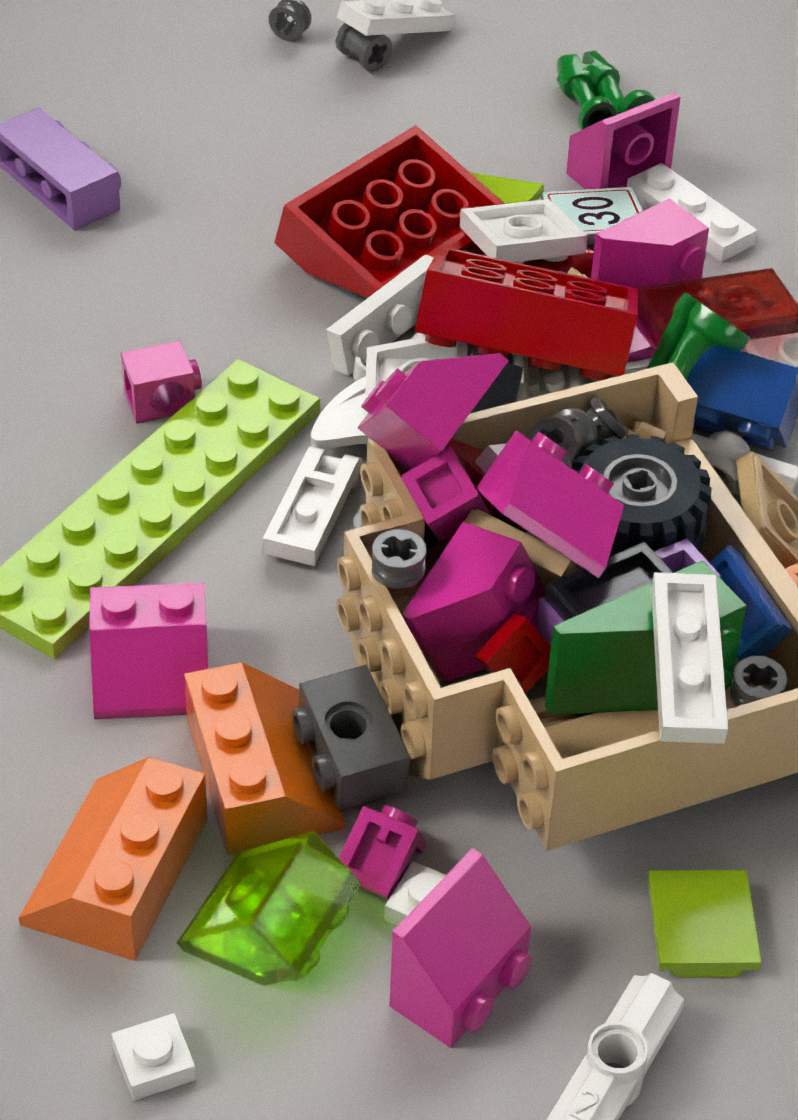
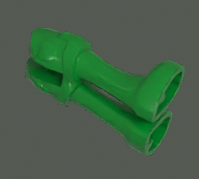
M596 50L585 52L582 62L577 54L564 55L557 60V82L559 87L568 98L577 101L581 108L578 114L580 130L656 100L650 92L645 90H634L624 97L618 86L620 81L619 71L609 64Z
M684 292L673 307L672 318L646 369L673 362L687 381L695 364L709 349L723 347L731 351H740L745 348L751 338Z

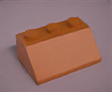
M242 662L184 674L187 721L202 772L205 773L207 789L227 855L345 829L342 812L338 810L330 789L322 791L318 786L312 766V757L315 755L309 742L301 744L294 730L292 710L298 708L299 689Z
M147 757L96 779L20 914L19 924L136 961L208 819L205 773Z

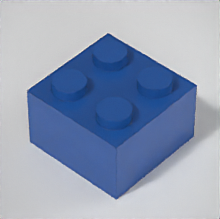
M723 347L709 349L698 360L687 378V382L698 396L693 427L709 434L724 431V429L744 435L743 439L748 445L766 451H772L774 444L787 448L798 416V367L743 351H731Z

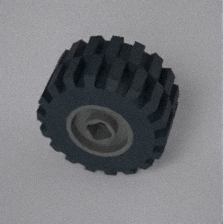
M628 434L626 439L619 440L615 436L606 438L602 446L592 444L585 449L584 456H577L572 463V469L579 473L583 466L587 464L614 483L608 493L624 505L609 557L643 542L655 552L686 538L701 553L705 541L712 487H709L710 477L707 470L700 469L701 461L694 454L685 455L684 447L676 443L671 445L663 443V438L651 436L650 439L640 438L639 434Z

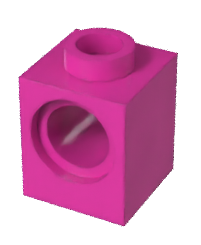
M181 341L121 352L124 393L136 423L173 416L195 397V390L202 388L198 363L196 359L188 360Z
M452 447L400 476L427 525L440 543L454 536L472 509H479L490 515L488 508Z

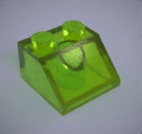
M315 831L237 852L176 944L186 953L262 986L289 980H301L311 973L319 963L321 957L319 951L331 931L340 926L348 916L350 911L348 904L361 885V882Z

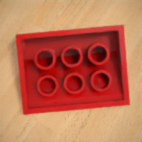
M415 125L286 203L283 207L274 243L306 273L368 298L425 254L434 258L440 246L465 251L474 245L475 242L460 228L461 209L505 203Z
M440 246L426 272L414 332L426 334V342L442 347H456V343L459 341L477 345V352L483 355L500 353L507 358L508 353L528 356L529 364L543 369L558 370L560 364L581 368L580 374L582 376L601 381L611 378L612 375L621 376L625 373L638 317V289Z

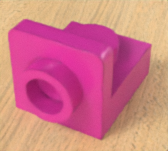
M385 805L381 813L363 806L333 868L332 874L337 879L389 900L403 878L414 852L422 853L427 841L419 829L415 828L418 821L411 815L391 806Z

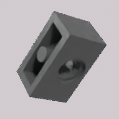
M367 665L299 683L298 708L292 710L294 730L301 744L309 742L315 755L312 757V766L318 786L322 791L330 789L338 810L341 811L405 792L407 789L410 756ZM341 738H352V740H345Z

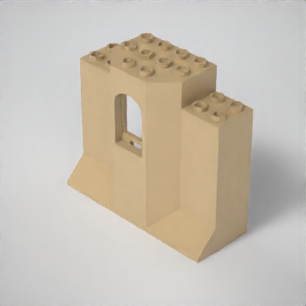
M673 362L470 413L452 438L481 450H485L489 445L507 443L516 430L530 439L532 428L538 421L544 418H552L556 413L567 408H578L586 412L591 408L590 400L595 396H599L617 414L627 429L632 430L636 421L640 423L643 421L665 430L666 434L663 443L668 445L676 443L685 448V455L694 454L701 461L700 469L707 470L710 477L709 487H712L705 541L701 554L710 562L728 545L738 550L794 630L764 656L775 660L785 670L787 684L783 693L736 707L731 700L730 687L725 690L728 720L725 744L661 742L658 710L550 714L544 707L546 696L529 701L511 668L442 687L440 682L442 679L437 676L401 614L452 537L426 549L425 575L416 585L404 589H393L382 585L375 579L372 574V544L376 537L385 531L405 529L416 533L424 541L425 519L400 477L410 470L373 440L367 439V463L362 464L360 468L361 480L366 492V504L360 506V519L363 527L344 531V557L337 559L338 575L343 586V597L338 598L336 602L337 612L344 631L349 634L356 666L367 665L410 756L408 775L431 780L493 761L499 780L503 784L510 783L517 796L518 811L523 824L528 830L535 829L546 851L798 773V587L692 439L698 396ZM599 424L596 426V429L598 430L602 426ZM529 531L526 533V534H528V535H530V536H532V537H534V538H536V539L542 541L541 539H539L538 537H536L535 535H533V534L530 533ZM736 658L735 667L739 663L738 658ZM750 681L748 682L749 687H755ZM764 683L763 685H761L766 690L769 689V686Z

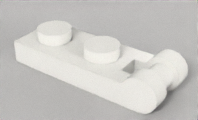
M310 446L263 537V554L315 566L351 489L355 488L359 481L362 459L347 454L342 459L327 455L326 449Z

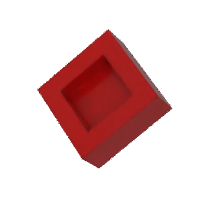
M514 612L475 657L490 673L511 668L526 694L549 669L551 645L528 619Z

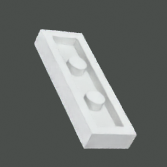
M441 0L341 1L337 18L364 35L370 36L451 31L456 15L441 7Z
M663 163L628 179L627 187L633 188L639 203L645 208H651L665 200L671 199L708 226L709 234L706 252L720 262L755 245L757 229Z
M425 254L326 329L334 370L347 376L351 375L354 370L356 357L361 358L363 365L366 363L367 347L392 343L416 324L426 272L433 257Z
M654 573L651 594L660 741L725 744L728 720L716 575Z

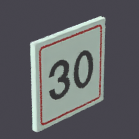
M632 187L542 192L541 200L550 199L588 235L587 244H595L597 232L643 211Z

